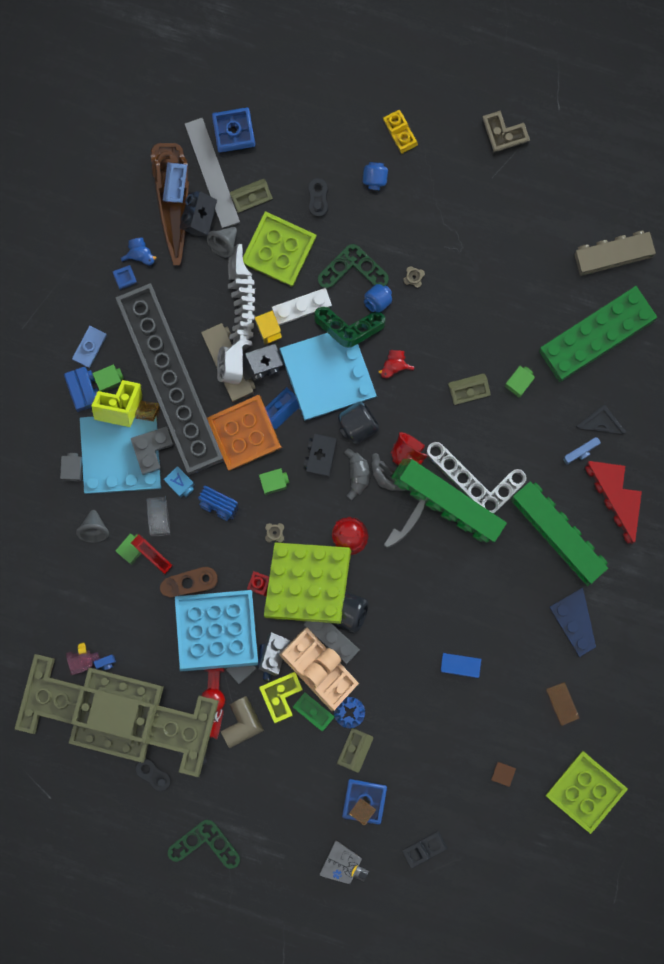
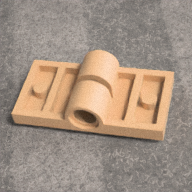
M304 628L279 654L331 711L335 710L359 684L340 663V656L334 650L326 648L308 628Z

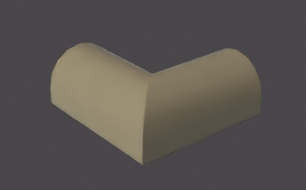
M501 111L482 116L493 152L530 141L525 124L521 123L506 128Z
M247 696L230 704L238 723L222 730L221 733L228 747L232 748L263 732L264 729Z

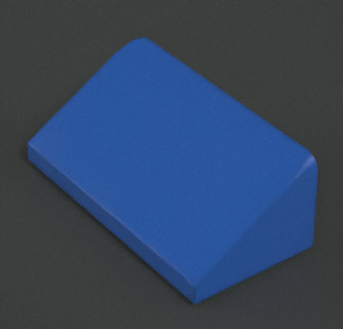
M286 387L265 407L273 428L277 429L299 408V404L295 394Z
M443 653L440 672L479 678L481 659Z

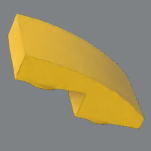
M400 109L383 117L401 154L418 146L417 140L409 129L408 123Z

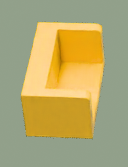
M273 310L255 317L264 345L282 338Z

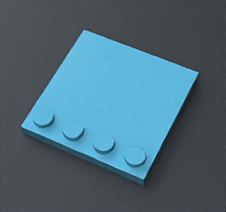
M328 333L279 349L304 421L351 406L358 401L364 402L376 398L377 396L358 344L346 348L340 345Z
M156 412L136 414L131 427L94 420V417L80 418L84 494L161 489L160 470L142 475L131 441L133 437L158 429ZM155 451L156 456H157V459H158V462H159V465H160L159 451Z
M252 590L175 596L180 672L258 665Z

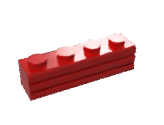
M137 535L131 542L162 573L165 574L171 568L172 564L140 535Z

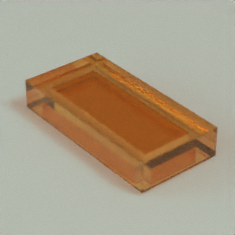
M565 682L546 689L561 726L579 719Z

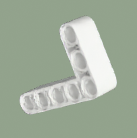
M433 442L427 448L428 458L466 496L484 508L485 502L492 501L495 504V509L490 512L493 514L526 481V474L522 470L516 469L492 492H489L442 444ZM431 448H439L441 454L439 456L431 455ZM452 461L454 468L447 470L444 467V462ZM465 474L468 477V481L460 483L457 479L458 475ZM514 474L520 475L522 482L519 484L514 483L512 476ZM479 488L482 493L481 496L474 497L471 494V489ZM506 488L509 494L507 497H501L498 490Z

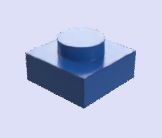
M114 655L94 661L96 669H101L102 671L113 668L112 664L116 663Z

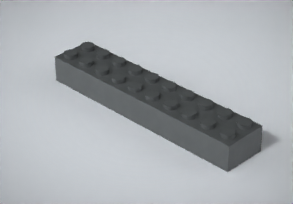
M151 283L116 297L188 475L190 476L224 462Z

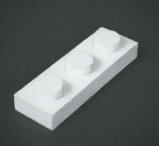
M326 288L273 306L272 309L278 325H282L313 314L319 307L330 308L332 304Z

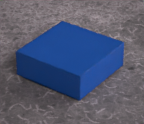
M131 265L113 271L119 290L137 284Z

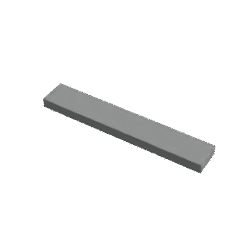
M203 118L185 123L210 196L217 199L215 210L222 229L239 224L240 221Z

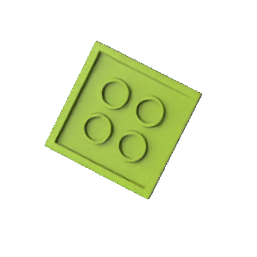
M265 211L243 256V263L254 270L293 287L317 235Z
M582 751L545 796L591 834L628 788Z

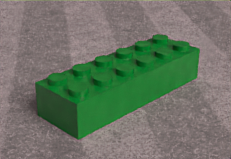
M635 286L542 346L539 353L558 381L562 382L653 323L657 316L640 290Z
M402 459L391 477L395 481L394 485L402 490L411 491L410 495L417 500L426 501L425 505L434 511H441L442 517L448 521L457 522V527L463 531L474 533L472 537L480 542H495L507 522L413 459Z
M530 481L510 501L586 586H589L608 569L606 566L608 562L601 555L597 556L595 554L593 545L588 540L585 542L580 537L582 533L575 526L571 527L569 525L567 516L562 511L559 513L554 508L556 504L549 497L545 498L541 493L543 490L536 482L533 484Z

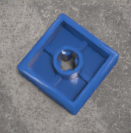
M248 107L212 114L218 152L255 146ZM231 127H235L237 129L236 133L233 134L231 132Z
M203 486L204 489L198 497L200 508L208 512L214 510L217 512V516L225 521L234 519L233 516H235L237 509H239L237 501L207 486Z
M350 779L348 781L342 817L381 824L387 786ZM364 796H367V800L370 801V805L367 804L366 807H362V803H359V799H363Z

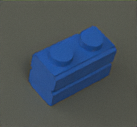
M82 367L65 373L64 377L76 411L80 412L92 408V403L98 392V389H94L92 382L95 381L92 371H87L86 367Z

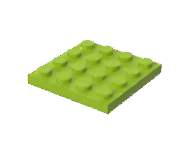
M275 543L264 617L341 624L351 549L347 547Z

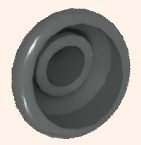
M230 227L211 231L207 235V243L212 251L224 258L232 256L237 229Z
M91 510L77 529L76 535L82 541L97 543L104 541L109 536V531L103 524L97 511Z

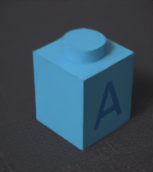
M178 466L164 479L180 498L182 496L187 497L194 490L192 487L195 484Z

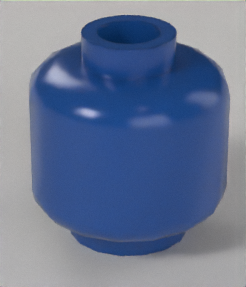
M369 162V165L364 167L362 181L365 185H369L368 189L380 190V186L387 184V167H384V163Z
M374 285L365 293V306L371 312L383 311L392 303V291L386 285Z

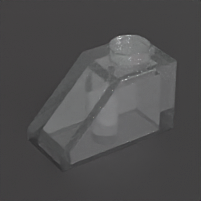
M167 497L148 498L147 513L151 537L170 535Z

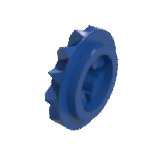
M346 697L334 710V716L341 726L354 728L363 721L365 709L358 699ZM343 706L349 709L357 707L353 712L355 720L350 716L342 718L346 713Z

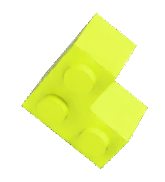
M122 380L116 395L98 391L91 406L94 420L131 427L143 398L141 385Z
M296 672L259 687L274 723L293 716L286 698L303 691Z

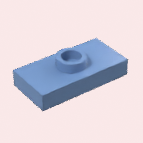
M167 162L163 201L183 203L187 172L186 164Z
M89 326L72 360L90 368L107 334Z
M595 437L566 455L563 461L568 465L578 458L583 460L590 455L589 451L599 446L601 442Z

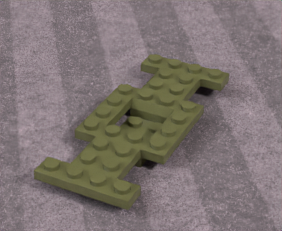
M37 654L34 655L15 726L16 730L35 734L39 717L43 716L73 724L69 744L144 763L148 745L151 744L184 753L179 772L195 777L200 776L218 700L198 696L193 715L159 706L163 686L92 668L88 669L84 686L50 678L55 659Z

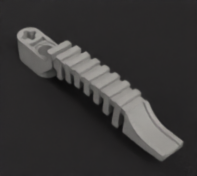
M237 244L234 247V252L229 257L228 265L229 280H234L228 284V289H238L231 294L234 298H240L234 301V306L240 307L235 310V315L240 316L234 318V323L239 324L232 327V331H235V333L229 335V339L233 340V345L221 347L217 357L218 381L236 385L242 380V350L244 351L252 346V341L249 339L253 337L251 329L254 328V323H252L254 315L252 312L255 311V306H252L255 302V297H252L255 293V289H252L254 280H252V274L243 263L242 244Z

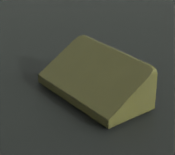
M265 179L230 192L238 213L273 199Z
M485 374L448 383L454 405L491 395Z
M352 728L337 764L358 773L373 741V737Z

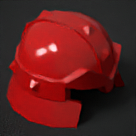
M400 432L398 440L391 451L393 462L399 466L402 459H413L421 465L424 459L428 457L426 454L421 453L425 445L411 435Z
M353 517L342 518L336 522L332 531V539L336 544L335 547L350 548L351 555L362 551L367 545L369 536L363 522Z

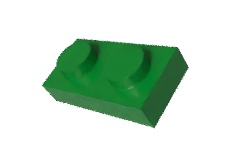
M305 692L293 706L295 710L322 732L335 717Z

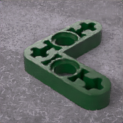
M355 244L347 246L318 276L319 286L326 288V290L332 288L352 267L361 273L373 286L376 284L387 286L389 280L387 273ZM349 250H357L356 255L359 258H361V256H364V258H362L359 261V263L356 264L357 259L354 256H352L351 258L349 257ZM337 262L344 263L345 269L342 272L334 269V265ZM363 262L371 263L372 268L370 271L366 272L361 269ZM331 269L332 272L338 277L335 278L333 275L330 278V284H323L322 277L327 278L331 274V272L329 271ZM377 269L378 271L375 274L379 277L384 276V283H376L377 278L374 275L370 278L369 275Z
M328 307L317 308L314 316L315 322L340 345L346 348L353 347L382 330L386 320L384 314L373 312L349 326ZM332 325H338V326H340V328H339V329H333V328H331V326H332ZM358 328H365L367 331L361 332Z
M212 820L202 821L168 849V857L172 861L178 862L206 841L225 867L233 869L240 863L239 854ZM205 823L213 826L211 828L213 834L216 831L219 833L211 842L208 839L211 835L208 832H203V825ZM189 835L197 837L198 842L195 846L187 844V837ZM218 838L223 839L225 842V847L221 850L214 847V841ZM183 841L184 846L187 849H189V851L186 852V850L184 849L180 852V858H178L177 856L173 857L172 849L174 847L175 849H179L180 847H182L180 842ZM228 847L231 849V851H228L229 855L236 856V864L234 865L232 863L227 864L228 857L225 854L223 857L220 855Z

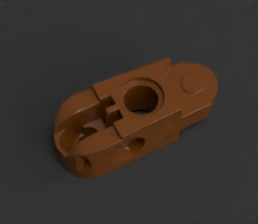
M201 567L166 578L160 585V591L169 598L210 591L217 585L218 576L212 568ZM208 575L210 577L209 581L204 582L203 576ZM187 578L193 581V585L189 589L183 587V581Z

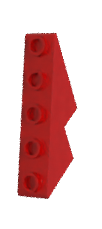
M589 461L585 467L586 472L595 479L596 483L594 485L599 494L603 493L607 509H612L615 514L613 517L615 523L624 530L623 537L628 544L635 543L642 491L623 489L625 466Z

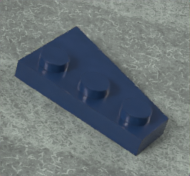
M583 588L549 607L578 657L596 648Z

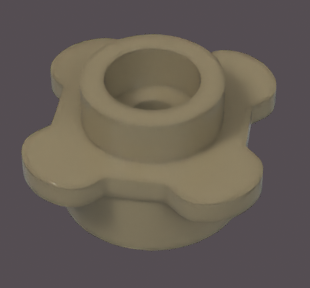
M412 266L408 267L404 283L406 285L412 284L416 288L422 285L421 279L424 277L425 272Z
M269 523L266 525L267 536L265 539L267 542H282L284 540L283 524L272 525Z

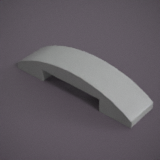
M418 500L420 502L403 530L399 532L393 529L384 544L385 548L388 549L409 534L418 522L426 501Z

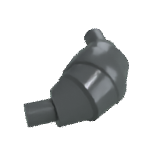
M348 448L344 454L350 458V487L352 489L346 496L352 501L357 494L360 495L369 485L371 470L367 460L358 452L354 453Z
M373 454L371 456L373 476L378 485L390 491H405L406 489L402 490L394 485L395 481L391 479L394 471L383 461H380L379 454Z

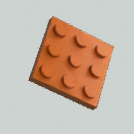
M260 395L207 417L229 471L282 448Z

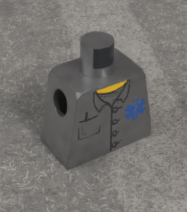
M335 841L320 876L350 884L353 877L364 882L369 871L359 867L362 858L338 841Z

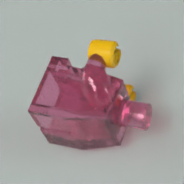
M85 643L78 644V653H66L71 675L84 672L93 666V661L100 659L98 652L90 654V651H86Z

